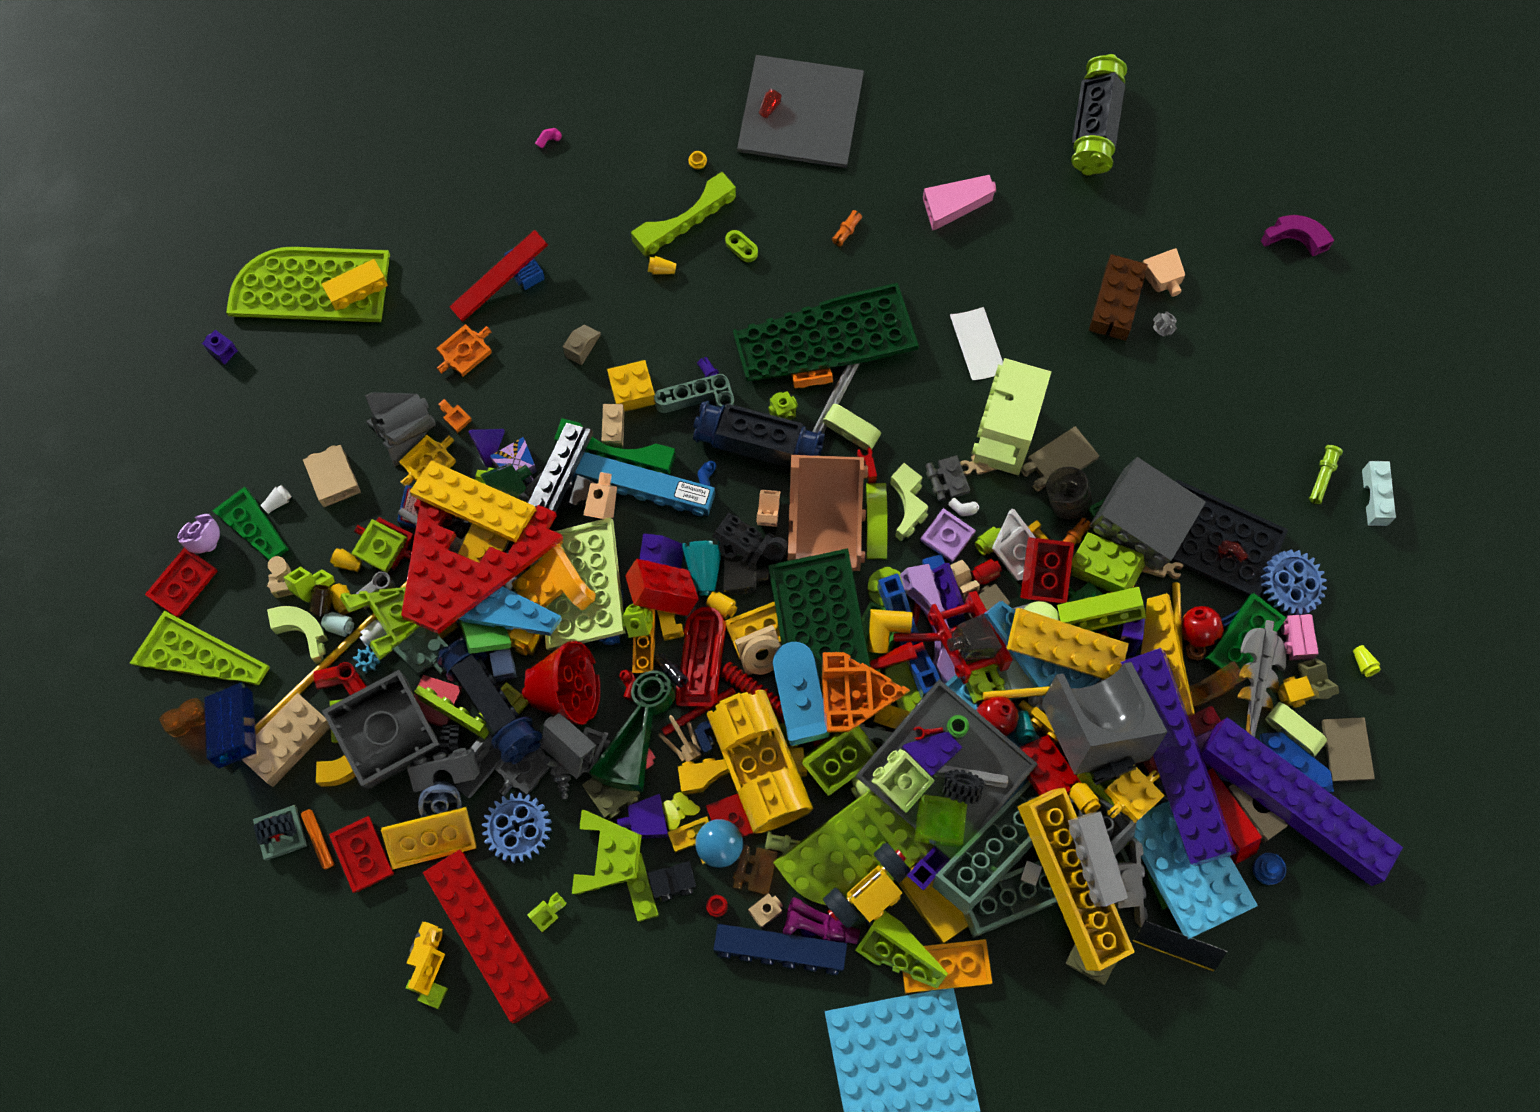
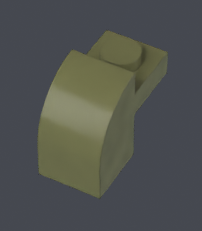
M1315 658L1298 663L1300 678L1307 676L1314 696L1311 700L1317 698L1329 699L1332 695L1339 694L1338 685L1328 679L1327 667L1324 662Z

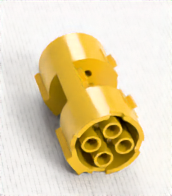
M756 690L754 695L748 694V692L735 694L720 701L715 706L716 711L713 712L711 710L707 713L750 826L755 834L768 832L790 824L813 810L765 690Z

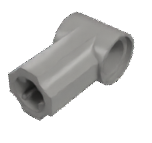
M378 572L373 576L372 581L356 594H359L360 591L373 593L379 592L380 589L395 588V582L386 572ZM388 580L385 586L380 587L382 581Z

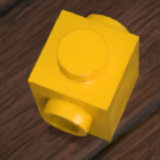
M1295 676L1284 679L1283 684L1279 686L1278 690L1280 701L1284 702L1287 706L1293 705V708L1305 705V701H1309L1314 696L1307 676L1298 679Z

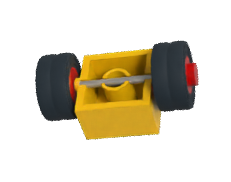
M887 842L874 852V856L883 866L880 867L878 865L846 893L848 895L847 898L836 887L823 898L824 903L830 909L828 913L836 922L839 920L846 928H850L861 918L859 912L852 904L871 922L872 920L879 919L884 914L883 910L889 905L893 906L901 898L902 891L887 873L889 872L900 883L907 877L911 869L904 862L906 860L905 856L898 849L894 851Z

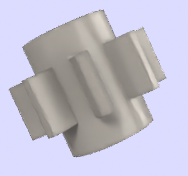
M1165 312V314L1158 313L1153 319L1155 322L1154 330L1162 336L1165 334L1171 335L1177 329L1175 326L1177 320L1169 312Z

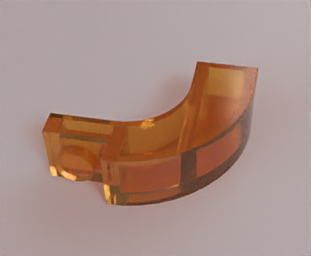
M1235 661L1206 679L1189 686L1194 710L1224 695L1236 685L1246 680L1245 678H1239L1240 669Z

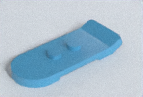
M789 642L782 645L776 651L773 658V668L787 738L791 746L828 738L831 734L827 732L824 722L823 696L815 657L810 648L800 642Z

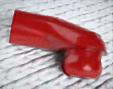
M622 670L619 676L626 686L623 698L633 701L631 688L636 677L631 671Z

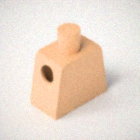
M1176 248L1143 260L1142 263L1148 264L1145 278L1156 292L1168 289L1172 297L1182 292L1179 285L1185 277V272Z
M600 472L598 483L590 484L584 510L585 516L600 519L613 518L617 487L610 485L612 474Z

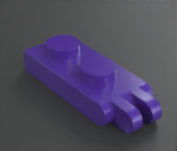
M944 563L933 569L934 582L940 592V601L945 611L964 605L950 563ZM957 616L951 617L950 619L954 620L957 618Z

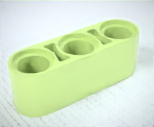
M833 404L823 419V423L827 427L864 450H867L868 447L873 449L881 435V432L876 427L838 404Z
M1278 702L1265 718L1272 728L1277 732H1283L1313 757L1318 754L1327 742V738L1281 702Z

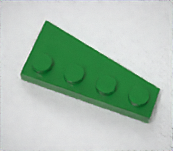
M243 487L212 510L269 560L275 556L280 557L289 550L246 487Z

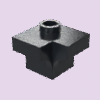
M579 475L572 477L562 499L561 506L567 509L576 506L577 503L585 506L590 484L595 482Z

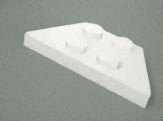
M1011 509L992 549L1014 579L1023 580L1028 537H1036L1015 509Z

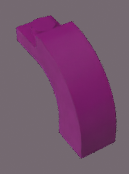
M1288 215L1278 218L1274 226L1265 230V234L1261 239L1264 247L1281 239H1296L1306 246L1312 257L1329 250L1334 242L1333 237L1323 225L1311 218L1300 215Z

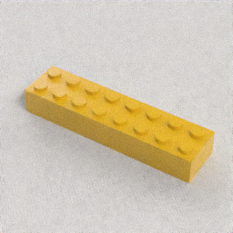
M1052 789L1017 806L1086 970L1101 971L1133 954L1134 949L1115 904L1095 907L1090 899L1088 883L1083 877L1082 864L1077 857L1076 845L1069 832L1068 820L1077 818V815L1066 789Z

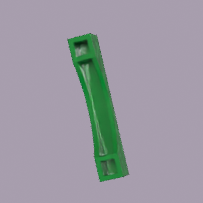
M561 418L554 438L555 444L566 423L583 427L581 423ZM591 437L585 450L586 453L670 475L676 458L675 448L653 444L639 449H620L603 444Z

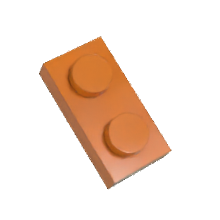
M830 368L791 374L794 388H806L812 385H825L833 382Z

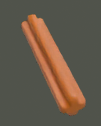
M311 809L301 813V817L322 868L329 869L334 866L333 859Z

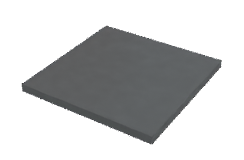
M756 55L737 152L847 168L864 70Z
M939 679L855 777L951 860L1000 810L1038 764ZM955 715L964 716L969 722V730L964 737L954 738L962 746V749L945 765L1008 776L1007 788L984 785L981 799L978 803H958V800H950L951 797L947 798L943 794L942 788L945 778L933 776L932 778L935 781L905 813L871 782L874 779V771L879 767H884L889 762L887 758L890 753L895 750L898 752L899 749L903 750L902 746L904 744L917 741L915 737L922 736V730L913 731L915 727H922L923 729L942 727L944 733L947 732L946 726L951 717ZM954 724L953 729L959 732L961 725ZM930 734V735L925 736V738L930 737V736H934V735H937V734Z

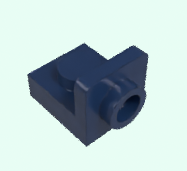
M706 721L699 724L697 729L694 730L705 757L713 754L712 747L715 746L710 734L706 736L707 733L713 731L710 723Z

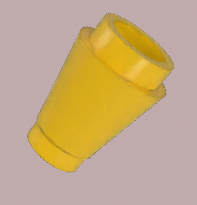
M657 256L655 258L650 257L648 272H651L652 275L675 274L676 263Z
M336 548L330 560L334 567L356 572L360 570L363 562L343 548L341 550Z

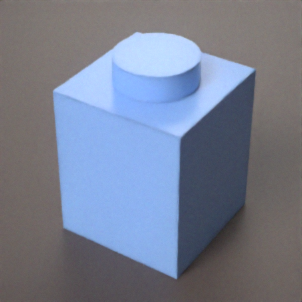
M510 649L494 650L493 653H489L493 676L496 682L517 678L513 655Z

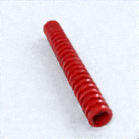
M732 662L727 663L723 667L720 677H725V681H730V684L732 686L735 685L736 689H741V693L748 692V694L754 695L756 690H765L772 709L777 716L776 718L778 720L781 719L783 724L785 723L778 696L774 697L773 692L769 693V690L767 688L764 689L762 684L758 685V681L754 682L753 678H749L747 673L743 674V670H738V667L733 666ZM827 738L812 741L813 746H818Z

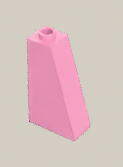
M990 175L925 188L923 201L932 230H936L992 201L994 193H996V185L994 181H991Z

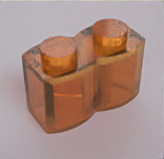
M192 698L182 703L179 708L165 712L159 720L165 732L172 737H179L187 733L192 727L200 726L207 722L211 715L202 701L198 698Z

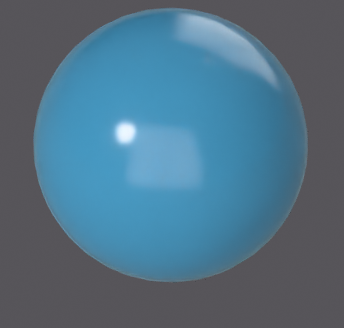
M715 819L704 824L698 831L695 840L696 851L700 859L707 865L717 868L727 867L733 864L741 855L743 837L738 827L732 822L724 819Z

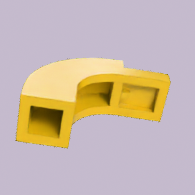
M345 755L334 761L317 762L316 783L320 787L341 785L356 777Z

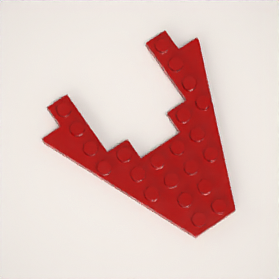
M420 501L401 613L402 618L437 634L441 633L563 541L562 534L549 530L557 517L555 511L538 505L536 512L508 553L489 547L479 563L448 550L456 538L455 532L441 527L449 513L424 501Z

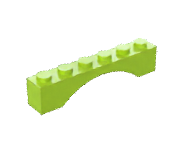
M720 172L707 181L700 199L687 212L666 221L645 222L631 232L632 242L645 257L655 254L660 247L671 243L675 237L686 233L690 227L701 223L705 217L716 213L723 205L731 203L736 197V187L723 172Z

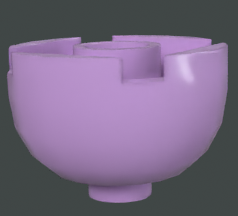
M202 514L195 517L197 521L194 523H186L177 535L180 544L186 550L197 554L212 551L217 546L216 543L220 537V529L216 521L209 514Z

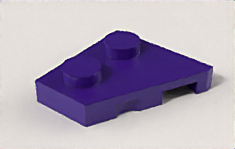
M948 732L904 744L902 749L933 777L962 749V746Z

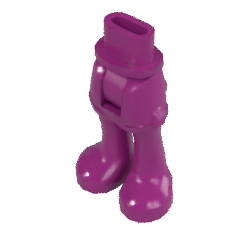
M795 897L792 898L789 904L787 919L783 928V934L791 935L796 929H804L822 937L823 940L841 943L849 942L855 945L858 943L860 929L852 926L846 928L839 920L836 922L830 914L821 913ZM810 919H813V920H815V921H818V922H820V923H822V924L816 923V922H814V921H812V920H810Z

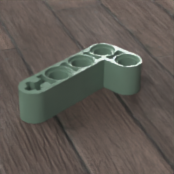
M723 374L660 389L654 396L656 409L661 413L698 405L702 401L714 400L718 407H722L721 403L724 401L734 405V396L729 380ZM723 384L724 387L717 388L716 385ZM699 389L706 390L704 393L697 392ZM681 394L687 395L685 398L678 397Z

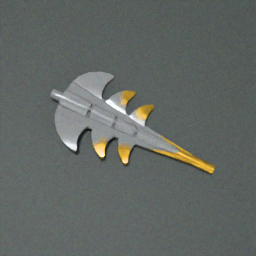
M1266 620L1264 629L1254 628L1246 634L1241 646V653H1249L1254 658L1253 662H1249L1242 667L1239 678H1248L1251 686L1242 688L1238 694V698L1246 699L1249 702L1246 731L1253 737H1255L1261 708L1264 707L1267 711L1273 709L1272 698L1266 692V688L1269 687L1273 693H1278L1279 690L1278 677L1271 669L1272 665L1278 667L1280 671H1285L1286 648L1282 639L1277 636V632L1273 631L1274 621Z

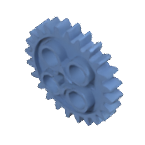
M1293 550L1283 551L1279 555L1273 556L1267 562L1268 566L1263 568L1267 574L1261 576V578L1266 580L1261 585L1268 589L1264 594H1270L1268 602L1274 600L1273 607L1281 606L1280 612L1282 613L1287 610L1288 615L1294 613L1295 615L1306 614L1315 610L1316 606L1322 603L1320 599L1325 597L1321 591L1327 589L1322 585L1323 582L1327 581L1321 578L1324 571H1318L1320 564L1314 565L1315 558L1313 557L1308 560V553L1301 555L1300 550L1293 552ZM1279 576L1282 578L1283 583L1280 582Z
M511 793L510 800L502 796L503 803L500 804L494 801L496 808H488L492 813L491 816L484 815L488 823L482 824L487 829V831L482 832V835L489 837L484 842L486 845L492 844L489 848L491 852L497 849L495 853L497 858L503 854L504 861L511 857V861L515 863L517 857H519L523 863L524 856H528L532 860L531 853L535 852L539 855L538 848H546L543 840H550L546 833L552 832V829L546 827V825L551 824L552 821L545 819L549 813L548 811L542 812L545 808L543 804L537 806V798L531 802L529 794L525 799H523L521 793L518 794L517 798ZM521 809L528 810L527 816L524 818L517 817ZM503 818L508 819L507 826L503 828L498 827L499 820ZM531 819H534V822H532V823H527V822H529ZM515 824H518V825L520 826V827H519V829H520L519 832H516V831L514 830V829H515V826H514ZM529 828L536 829V834L533 837H526V831ZM501 833H506L503 837H500ZM515 837L517 839L516 844L508 847L506 845L507 840Z

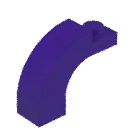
M934 846L907 876L924 891L950 859Z

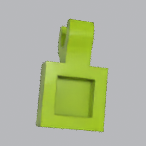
M556 892L551 896L548 904L543 900L527 916L543 932L558 919L555 913L567 903Z
M409 980L408 983H407V985H406V988L409 989V990H411V991H414V990L408 988V985H409V982H410V980ZM433 982L428 996L420 994L417 1001L439 1009L448 988Z

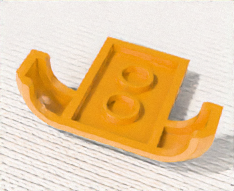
M563 541L544 554L540 561L511 583L517 594L544 608L563 592L581 610H584L593 603L596 593L583 582L562 549L561 544Z

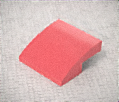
M423 675L419 682L421 687L425 689L429 687L434 690L441 699L443 697L448 698L453 702V706L456 705L462 693L461 686ZM414 694L430 724L440 727L449 724L450 718L423 703Z

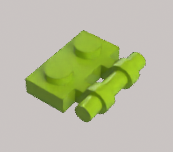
M979 658L966 661V663L969 664L978 661ZM995 664L971 672L972 674L966 686L974 704L984 701L982 692H989L995 689L997 691L1006 690L1004 679L1000 678L997 671L998 666ZM985 673H990L993 682L989 683Z

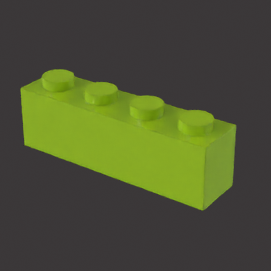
M1139 587L1057 605L1061 622L1089 631L1146 618Z

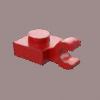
M868 447V455L866 456L862 455L861 450L858 449L857 457H864V466H868L867 482L876 483L877 473L872 458V449Z

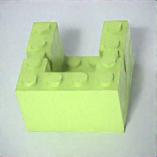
M1004 358L1002 365L998 364L977 434L980 441L979 444H974L972 454L975 455L974 463L981 462L988 464V467L1015 475L1020 474L1034 434L1051 371Z

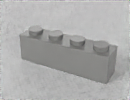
M1101 812L1089 813L1068 820L1069 832L1074 839L1076 854L1081 861L1083 877L1088 883L1089 896L1094 906H1108L1127 899L1128 896Z

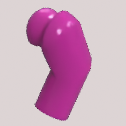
M556 128L545 129L535 144L543 149L548 140L554 139L559 141L562 134Z

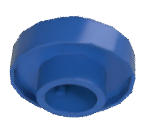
M1264 853L1254 861L1253 872L1257 880L1262 884L1275 885L1285 877L1286 866L1282 858L1277 854Z

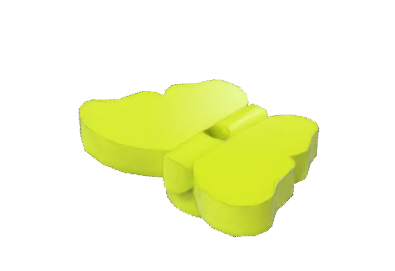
M681 792L674 794L673 800H667L662 803L663 813L666 815L665 819L669 830H675L679 826L681 819H684L686 816L696 815L700 811V807L695 805L692 800H688V797Z

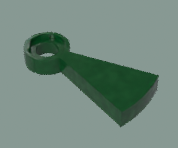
M655 670L642 673L633 682L631 696L637 708L589 771L594 780L604 785L621 790L643 792L653 715L665 712L675 699V689L670 679L663 672ZM654 685L661 687L660 692L655 697H644L649 687Z

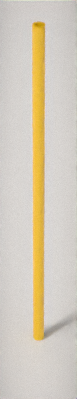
M406 581L403 585H401L399 588H401V587H406L407 581ZM372 613L313 671L328 668L362 635L360 632L375 619L378 620L375 614ZM313 671L218 761L223 766L229 763L297 693L300 695L314 681Z

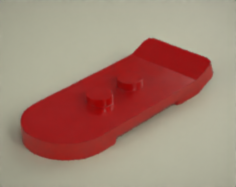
M702 607L690 614L685 623V640L680 671L688 677V682L685 685L680 681L684 686L681 688L676 685V703L678 706L717 705V690L726 622L720 612L712 607Z

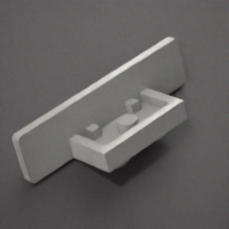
M1133 837L1129 841L1131 862L1117 863L1128 898L1116 902V907H1134L1135 923L1142 927L1144 921L1148 918L1143 900L1146 898V889L1142 885V877L1145 876L1144 866L1141 864L1143 846Z

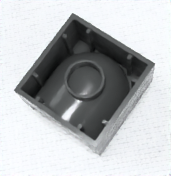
M1132 662L1124 663L1115 674L1106 680L1084 688H1071L1065 675L1058 674L1055 676L1041 703L1074 775L1103 769L1111 762L1115 764L1130 756L1135 763L1149 761L1167 734V730Z

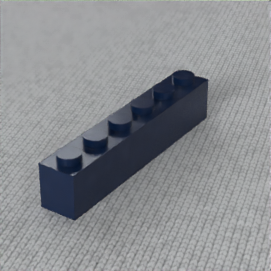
M718 924L714 953H718V957L730 959L731 955L739 956L741 961L752 962V958L760 959L761 963L766 965H773L774 962L782 963V967L795 968V965L804 966L806 971L817 972L818 968L825 969L827 974L838 975L839 972L844 970L847 943Z

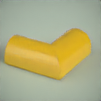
M871 609L868 651L888 653L890 632L911 633L912 612Z

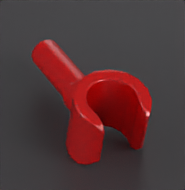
M915 727L913 731L922 730L923 732L921 737H915L916 740L924 739L925 736L930 734L943 733L942 727L934 729Z

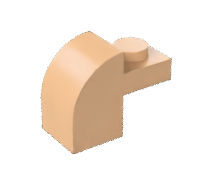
M760 491L757 525L777 527L781 491Z

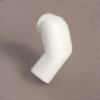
M953 498L948 504L960 516L974 515L979 510L978 503L961 504L956 498Z

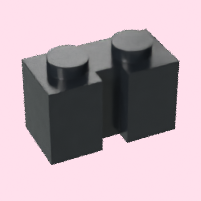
M690 861L648 873L655 901L660 900V903L673 899L672 896L681 894V897L691 895L693 890L697 889Z

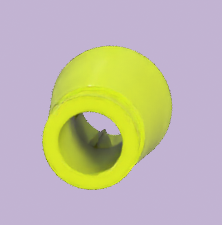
M1364 645L1353 650L1361 674L1370 677L1381 670L1379 667L1380 663Z

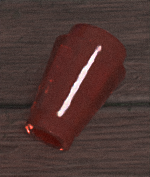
M769 89L768 92H765L758 113L762 117L768 118L781 103L782 95L774 89Z

